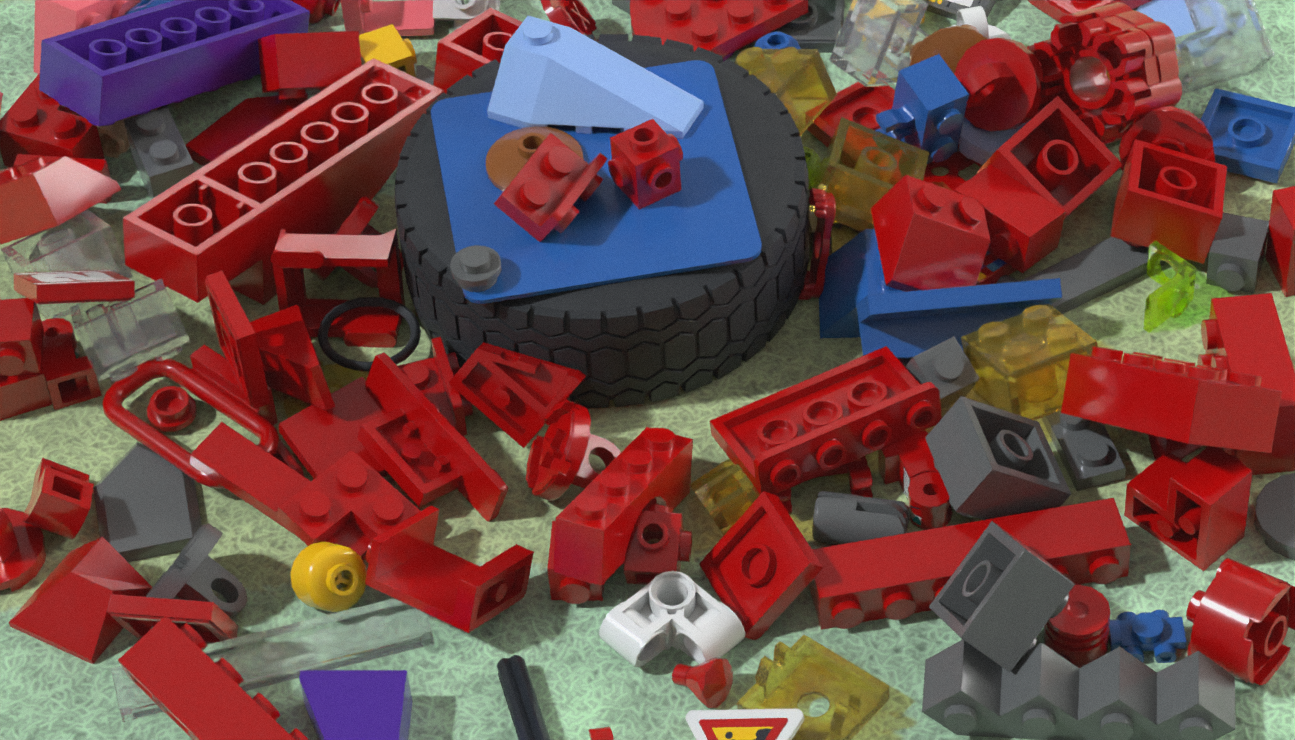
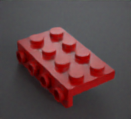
M885 346L712 419L709 422L712 437L760 496L763 491L774 495L931 428L942 419L939 389L932 382L920 384L890 349Z

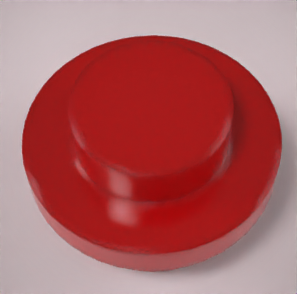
M167 386L157 390L151 396L147 407L149 423L155 429L163 432L182 430L189 426L197 415L196 403L192 396L183 388L177 386Z

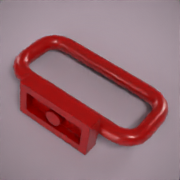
M206 345L201 346L190 355L193 367L191 369L173 359L157 358L148 360L125 374L106 391L102 401L103 411L112 424L198 483L210 488L223 489L224 487L190 465L191 453L122 406L126 398L149 381L160 377L173 380L257 436L260 440L259 447L272 456L277 453L280 439L278 431L274 426L278 423L271 388L267 386L271 403L254 409L245 397L226 358Z

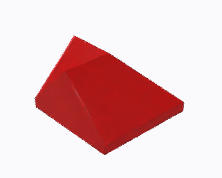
M102 536L70 551L9 621V625L18 631L94 664L124 628L107 613L110 594L146 597L152 586Z

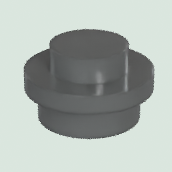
M480 245L469 246L458 251L451 259V274L464 290L482 292L491 288L496 283L501 272V259L499 254L489 247Z

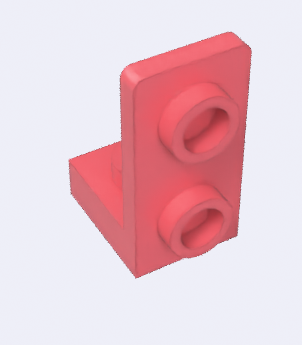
M340 0L345 31H359V35L393 24L400 36L433 35L435 32L436 19L433 18V0Z

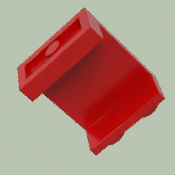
M432 505L372 539L366 552L368 568L365 585L467 633H470L514 605L526 594L533 551L516 544L482 566L467 561L433 545L439 509Z

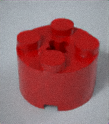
M1225 559L1220 564L1216 576L1206 592L1198 590L1189 602L1186 617L1187 620L1193 622L1187 651L1188 656L1199 651L1239 680L1251 684H1266L1286 660L1291 650V647L1284 645L1283 641L1288 628L1295 630V586L1232 559Z

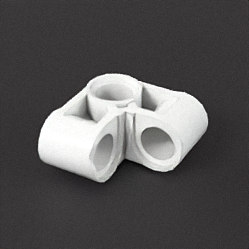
M668 571L655 576L649 584L631 598L615 606L603 620L599 636L630 664L638 668L647 664L664 649L668 650L672 646L677 650L681 649L699 664L715 657L721 658L744 639L745 631L737 615L728 606L718 602L688 575L682 572Z

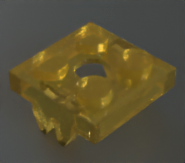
M804 634L791 648L779 641L775 645L773 661L766 656L760 660L755 676L756 683L737 702V709H796L803 697L811 694L821 695L830 704L828 711L818 717L804 715L805 720L792 740H851L889 700V686Z

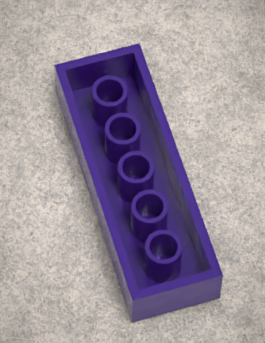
M291 0L170 1L42 40L39 90L58 101L60 105L68 107L86 118L91 124L99 127L110 126L115 121L133 115L147 114L152 109L170 103H180L188 97L203 92H213L222 86L237 81L250 80L253 76L261 74L258 39L273 34L308 33L310 11Z

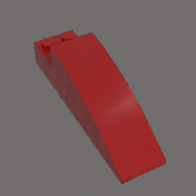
M375 58L371 59L123 217L125 265L197 303L208 296L205 284L206 276L223 271L233 290L264 305L277 294L271 255L275 249L281 229H286V233L333 234L345 219L349 217L351 209L362 196L365 197L367 195L373 199L398 166L401 151L407 137L410 136V131L421 115L426 114V109L444 93V90Z

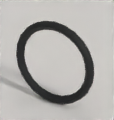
M362 297L345 301L327 313L320 323L318 342L323 353L334 363L355 371H370L373 361L364 362L348 359L338 354L328 340L329 327L337 317L348 310L367 306L384 307L399 313L406 319L410 326V339L399 353L390 357L396 365L406 360L414 352L419 344L421 335L420 325L414 313L406 306L383 297Z

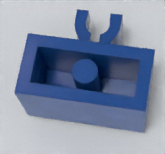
M939 54L899 70L892 109L876 114V121L881 128L874 130L873 137L882 150L899 142L917 168L933 161L942 162L952 156L954 152H957L969 93Z

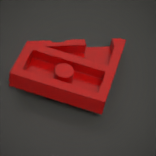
M483 342L449 381V384L520 446L525 448L545 425L543 422L545 421L546 414L555 404L566 400L586 375L576 369Z

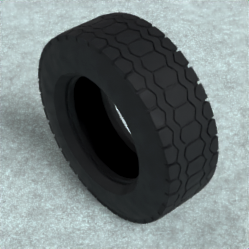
M600 34L599 41L596 42L643 68L692 60L705 61L713 66L762 242V251L754 260L486 304H477L467 300L462 288L451 274L450 262L456 252L431 119V109L435 103L446 98L492 92L500 67V63L496 59L472 71V77L469 75L464 76L447 89V94L442 93L426 109V114L421 115L410 131V136L406 139L400 154V160H398L395 178V209L406 283L418 318L430 338L441 337L446 354L455 352L459 367H462L474 351L484 342L579 370L586 377L569 395L567 400L574 402L577 399L578 404L586 408H609V400H614L615 407L645 404L644 396L646 395L649 396L651 402L680 395V386L687 393L712 383V375L720 379L741 366L742 360L747 362L766 346V341L770 342L785 325L786 319H789L799 300L809 263L808 167L799 130L791 114H788V109L755 75L749 76L748 70L729 59L723 62V57L700 47L694 51L693 45L667 39L664 45H662L661 38L633 35L632 41H628V34ZM586 35L590 39L594 40L593 35Z

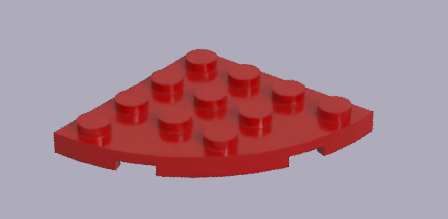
M630 0L632 36L661 38L662 45H664L667 39L693 45L694 51L700 47L722 57L808 13V0Z

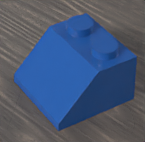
M875 229L863 230L828 256L824 288L819 297L820 339L860 337L856 304L867 295L904 292L885 284Z

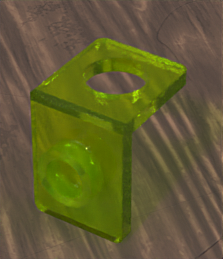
M1157 241L1149 245L1147 276L1162 286L1146 298L1143 329L1148 333L1168 318H1177L1184 313L1189 303L1193 300L1196 277L1195 266ZM1160 260L1166 261L1172 266L1176 273L1173 278L1169 279L1164 274L1160 266Z

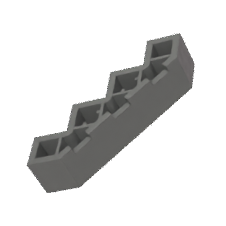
M962 639L925 660L922 712L954 734L963 736L1034 740H1216L1236 730L1235 676L1199 651L1159 672H1155L1121 647L1078 668L1043 643L1029 649L1019 659L1011 672H1009Z

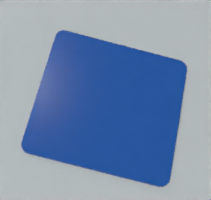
M692 60L645 68L702 100L704 108L683 139L677 138L683 152V160L680 161L681 191L642 209H638L615 184L609 172L608 161L612 159L610 138L622 133L620 128L593 127L592 134L576 133L575 126L548 125V127L562 130L575 138L581 146L583 160L588 164L599 153H602L608 159L597 172L603 178L598 188L585 202L578 197L573 204L580 210L573 221L561 234L553 228L541 242L537 241L494 205V202L503 191L493 185L486 172V156L491 146L505 134L521 128L488 118L487 110L492 92L446 98L435 103L431 109V119L455 252L457 253L469 246L480 245L495 250L501 259V272L496 283L491 288L482 292H470L462 288L465 298L473 303L486 304L749 262L757 258L762 251V242L713 66L705 61Z

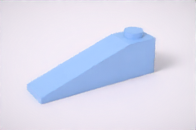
M527 16L505 45L487 113L490 119L520 128L567 125L575 126L576 133L592 134L593 127L620 128V131L624 132L654 119L666 134L671 133L676 138L683 139L704 107L703 101L571 27Z

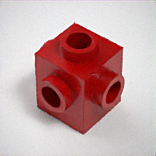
M654 119L610 138L612 159L608 161L610 175L615 184L638 209H642L681 191L680 161L683 160L682 148L677 138L671 133L666 134Z
M650 504L644 507L635 523L626 551L624 574L627 584L647 585L655 576L663 572H680L681 562H690L693 533L692 531L684 530L682 513H673L674 510L671 507Z

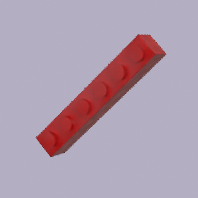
M1108 498L812 549L824 568L809 583V588L820 629L833 627L849 629L862 622L885 618L901 620L914 613L931 611L929 608L930 604L991 521L1043 557L1075 585L1092 582L1108 584L1118 578L1127 577L1129 574L1131 543L1115 499Z

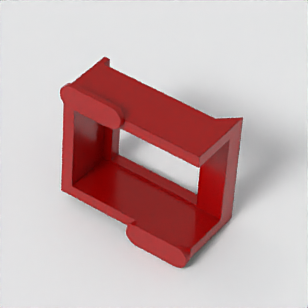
M397 228L382 235L286 233V229H281L275 249L271 255L279 311L298 304L310 337H318L320 323L327 313L334 307L349 300L307 299L303 268L317 269L322 266L376 267L379 296L394 300L405 306ZM358 307L348 310L337 317L329 327L328 337H343V341L348 347L393 348L397 341L403 317L399 313L384 307Z

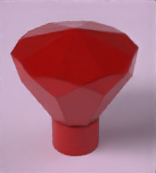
M715 657L695 666L677 664L672 673V680L676 685L688 687L707 708H718L726 700L731 690L733 672L727 659Z

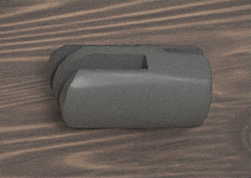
M821 491L818 493V498L815 502L812 526L813 539L820 543L840 545L904 534L907 532L911 516L910 509L903 501Z

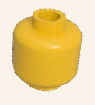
M329 542L313 543L301 550L293 561L290 573L291 586L296 596L307 606L330 612L344 611L355 605L364 594L367 570L361 556L350 547Z

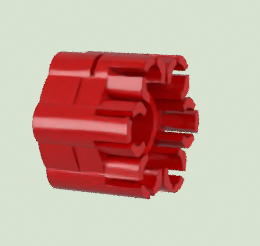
M1115 2L1062 16L1059 18L1061 23L1056 24L1051 32V39L1027 46L1035 54L1038 62L1040 61L1044 81L1041 84L1046 83V87H1042L1040 95L1043 94L1040 104L1046 103L1047 106L1054 98L1059 96L1104 145L1122 140L1124 131L1132 121L1150 109L1174 107L1181 99L1182 84L1179 79L1178 60L1175 52L1176 40L1173 31L1165 23L1154 21L1147 15L1132 10L1124 3ZM1106 68H1107L1108 73H1109L1110 81H1109L1108 76H1107V74H1106ZM1044 107L1037 109L1036 112H1035V113L1033 114V116L1031 117V119H1032L1036 114H1038Z

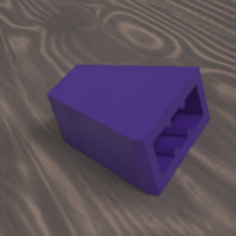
M300 670L299 680L305 708L318 740H408L413 701L407 670Z

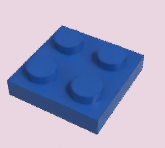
M1215 88L1201 117V121L1204 122L1213 139L1215 163L1227 166L1228 172L1277 184L1295 144V107Z

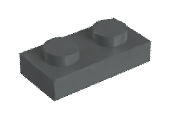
M1062 403L1042 408V421L1076 491L1125 479L1126 468L1103 423L1062 414Z

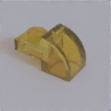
M730 458L689 484L723 536L760 496L739 464L733 463Z

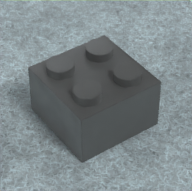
M961 396L925 437L934 458V465L940 473L948 492L949 502L956 512L965 517L986 520L1060 507L1071 495L1038 421Z
M991 521L930 604L929 608L960 638L1011 672L1019 659L1029 649L1035 647L1036 636L1050 618L1056 617L1064 609L1069 599V592L1075 584L1043 557Z

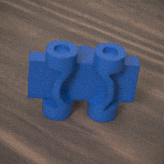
M1155 610L1151 613L1143 612L1137 615L1133 612H1123L1117 616L1116 620H1110V651L1121 647L1141 662H1144L1143 651L1154 650L1157 663H1171L1177 658L1175 649H1186L1187 641L1182 617H1169V613L1165 610Z

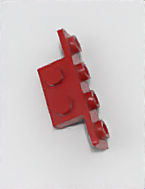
M383 352L376 355L365 387L388 413L362 424L357 439L418 507L458 489L486 521L495 519L508 492V486L502 480L499 473L483 460L471 447L469 441L439 412L437 406L428 400L415 386L402 368L398 367L386 353Z

